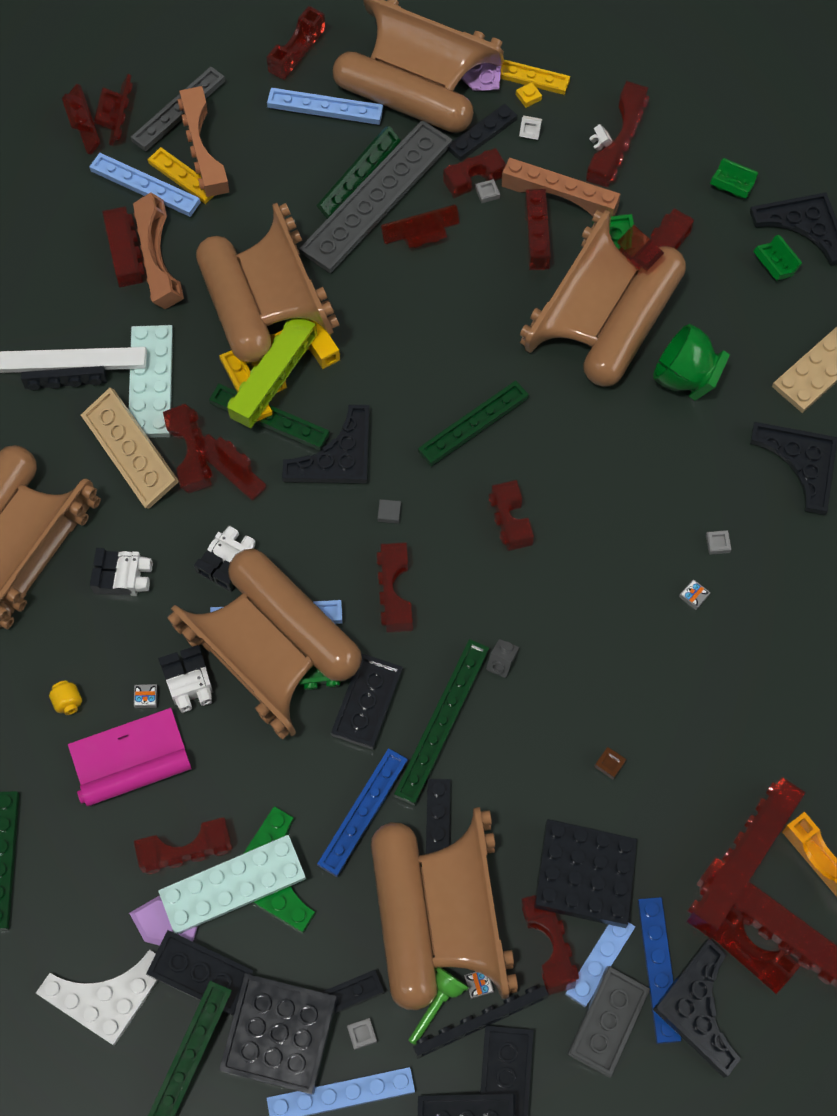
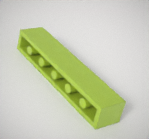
M292 318L286 321L283 331L280 335L275 336L268 352L260 363L252 368L250 377L240 385L237 395L229 400L227 408L231 419L250 429L253 427L316 338L317 329L315 323L304 318Z

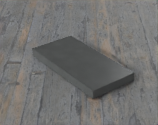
M607 966L567 1055L601 1074L611 1077L650 988Z

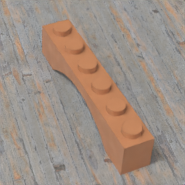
M199 86L180 90L181 99H177L179 110L184 111V114L181 115L183 125L188 126V130H186L187 140L192 142L193 145L190 146L191 156L197 160V162H194L196 174L201 175V178L198 179L200 190H205L206 197L229 193L224 165L216 161L207 152L200 139L201 127L208 114L203 88Z
M510 157L502 172V187L517 192L539 191L558 195L579 205L592 216H594L597 210L603 213L605 210L611 212V216H615L619 206L620 193Z
M149 193L133 203L134 216L137 222V232L140 237V248L143 252L151 301L155 305L167 309L183 300L184 297L180 281L173 278L167 271L161 257V234L167 217L164 200L153 193Z

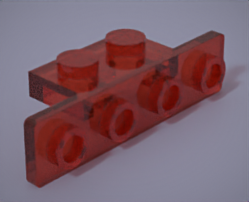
M127 74L124 79L120 94L106 88H102L94 123L112 129L109 145L112 146L116 140L119 141L122 134L120 125H123L126 117L123 111L128 106L129 98H127V94L130 93L133 85L130 82V74Z
M76 84L69 94L65 93L62 101L71 127L80 131L87 154H92L99 146L100 140L81 85Z
M451 205L381 225L383 241L387 244L404 239L409 248L419 247L428 242H437L447 237L444 227L459 223L458 209L456 205Z
M207 434L194 446L195 451L251 500L266 488V484L252 472L250 459L244 453L240 454L237 452L236 447L229 440L225 441L221 437L215 440Z

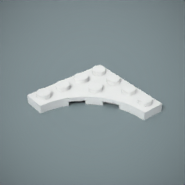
M149 950L130 970L104 982L75 983L49 973L36 994L115 1046L158 982L146 975L155 953Z

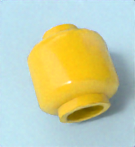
M66 680L52 686L49 698L55 711L61 714L65 713V715L77 712L78 707L82 703L77 686Z

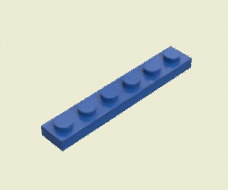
M388 748L317 863L318 867L335 877L339 876L406 766L408 759Z
M662 897L638 899L656 1044L681 1042V1036L653 1010L673 983Z

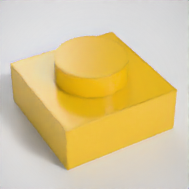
M533 82L516 90V96L525 108L542 100V94Z

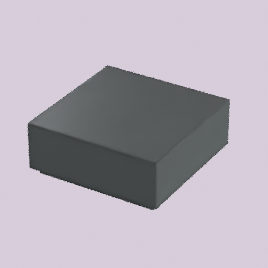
M380 499L378 522L399 524L401 501Z

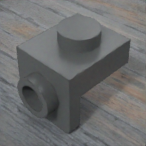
M499 639L490 654L486 670L506 678L519 647Z

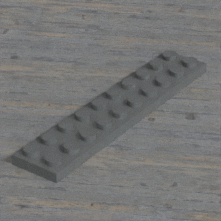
M421 121L299 248L300 253L331 274L446 152L453 139L428 123Z

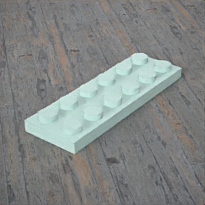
M172 325L132 326L131 347H146L147 357L145 369H130L129 411L148 438L171 437Z
M286 835L160 889L158 892L173 932L180 934L306 879L291 839L289 835Z

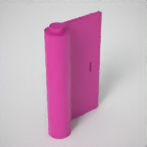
M171 708L68 744L81 784V790L77 791L81 804L85 803L87 807L192 769Z

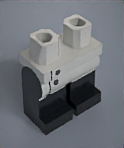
M228 526L223 533L218 532L215 539L211 542L202 558L196 561L194 567L199 575L212 582L215 581L217 585L232 592L235 586L229 579L228 569L230 561L240 551L254 549L256 542L249 536H245L241 543L235 541L239 536V532Z
M96 547L94 568L92 569L90 587L94 594H130L131 596H137L138 592L149 591V578L140 577L141 572L152 571L153 562L151 558L141 557L139 552L106 551L105 548Z
M199 645L180 651L187 674L184 673L177 652L158 658L174 704L178 706L181 713L192 709L190 700L199 698L201 706L212 703L211 693H213Z

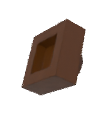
M607 747L594 767L611 779H614L627 759Z

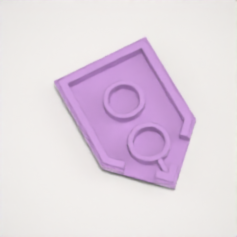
M488 63L480 64L470 69L461 79L473 91L499 90L501 66Z
M160 896L129 913L144 942L160 946L167 930L173 932ZM198 926L178 935L193 942Z

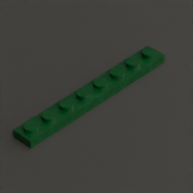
M469 639L394 793V797L415 806L489 652V647Z

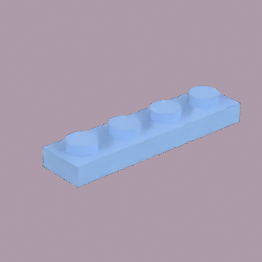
M629 922L626 928L608 925L565 995L586 1007L594 995L605 968L612 966L635 926Z

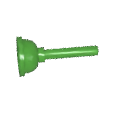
M436 968L437 995L409 1038V1042L413 1045H417L416 1041L422 1037L444 1001L447 1002L449 997H458L465 990L469 989V986L442 968Z

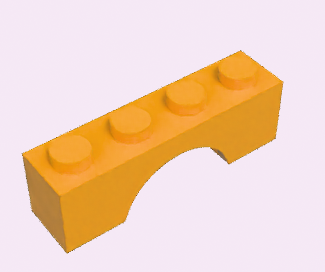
M803 812L789 823L782 833L837 897V858L823 841L820 829Z

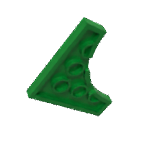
M274 806L244 853L286 836L294 818ZM291 886L252 902L302 934L315 915V912L297 897Z

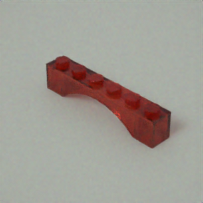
M626 81L620 94L618 106L622 115V130L608 147L594 154L587 170L586 181L607 188L611 181H615L618 173L616 168L617 166L621 167L624 159L622 154L629 149L630 136L634 137L637 129L635 124L641 121L643 115L642 108H646L650 98V96H647L648 87Z

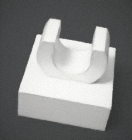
M523 115L519 136L538 140L542 119Z
M601 124L594 128L596 134L592 135L589 139L592 143L598 141L593 146L597 151H600L604 146L608 150L615 146L608 131Z

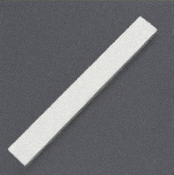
M146 347L0 351V373L104 366L105 370L145 369L147 349Z

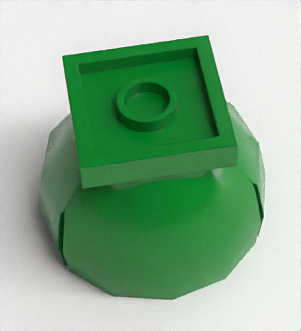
M688 324L673 337L658 360L659 363L656 364L653 377L661 386L672 391L691 390L689 397L696 401L715 388L730 354L724 350L716 354L710 338L700 328Z

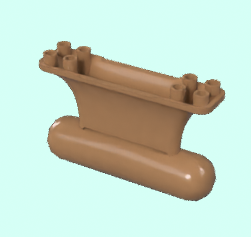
M363 0L367 13L375 17L377 22L376 44L371 57L351 51L341 54L333 66V79L336 84L344 90L424 121L447 132L459 133L466 130L474 114L473 105L464 95L453 90L460 79L473 67L484 63L501 66L504 62V51L500 48L502 41L492 38L489 42L484 40L485 35L480 31H475L471 35L402 9L398 6V0Z
M278 203L272 205V226L266 236L253 247L237 254L232 243L225 237L211 236L203 240L196 250L198 266L231 351L242 362L253 363L262 360L271 347V337L267 326L292 318H304L317 322L328 334L334 333L333 328L340 326L336 315H331L334 311L329 300L321 302L328 298L324 288L321 287L315 290L311 280H309L299 257L300 253L296 247V243L303 240L298 229L290 233L291 230L297 228L292 216L284 219V217L291 214L286 203L278 206Z
M597 210L592 218L594 222L592 228L587 226L582 234L584 240L581 246L583 249L543 310L534 309L530 318L533 320L531 327L525 325L521 330L520 336H522L520 344L525 346V351L532 353L539 344L552 338H568L585 343L592 348L585 358L583 364L584 372L593 384L607 387L613 386L623 376L684 276L686 263L682 253L677 249L662 246L657 247L649 254L642 267L624 256L612 241L609 230L611 212L605 210L603 213Z
M17 445L6 446L0 451V628L3 627L5 629H9L14 622V618L11 617L15 610L21 612L27 604V601L24 600V597L27 595L26 592L65 538L74 530L77 524L83 526L87 522L89 517L86 514L89 507L96 509L101 501V498L96 496V488L88 479L81 480L72 491L65 494H46L27 487L35 476L37 470L36 460L33 454L26 448Z
M244 549L235 554L230 561L228 569L229 579L242 593L238 598L219 610L205 614L190 613L174 605L170 608L173 613L167 619L180 635L183 634L186 641L192 647L202 644L208 652H211L260 702L255 707L259 716L266 724L270 723L274 732L283 740L288 734L291 737L296 734L290 720L289 708L295 688L303 676L315 666L330 680L346 681L354 676L359 669L362 660L361 651L264 553L256 549Z
M480 807L474 808L472 821L466 833L450 846L430 854L419 856L418 843L414 831L402 823L390 822L377 829L372 837L371 850L389 987L392 999L399 1007L406 1010H419L433 1002L438 989L435 970L437 967L465 968L483 974L495 984L502 999L509 998V993H517L516 974L506 975V969H513L512 950L503 951L501 940H499L486 858L487 853L495 852L494 834H484V831L491 830L490 810L480 811Z

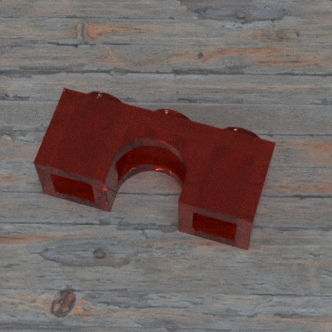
M494 148L484 151L475 157L467 158L458 164L448 166L443 170V181L453 198H456L471 191L472 179L470 177L482 176L486 181L502 179V172L506 163L498 150Z
M517 480L492 485L489 501L491 507L495 506L496 509L494 517L496 525H500L502 529L500 532L502 544H506L508 551L533 545L534 536L529 519H515L509 514L510 511L522 506V496Z

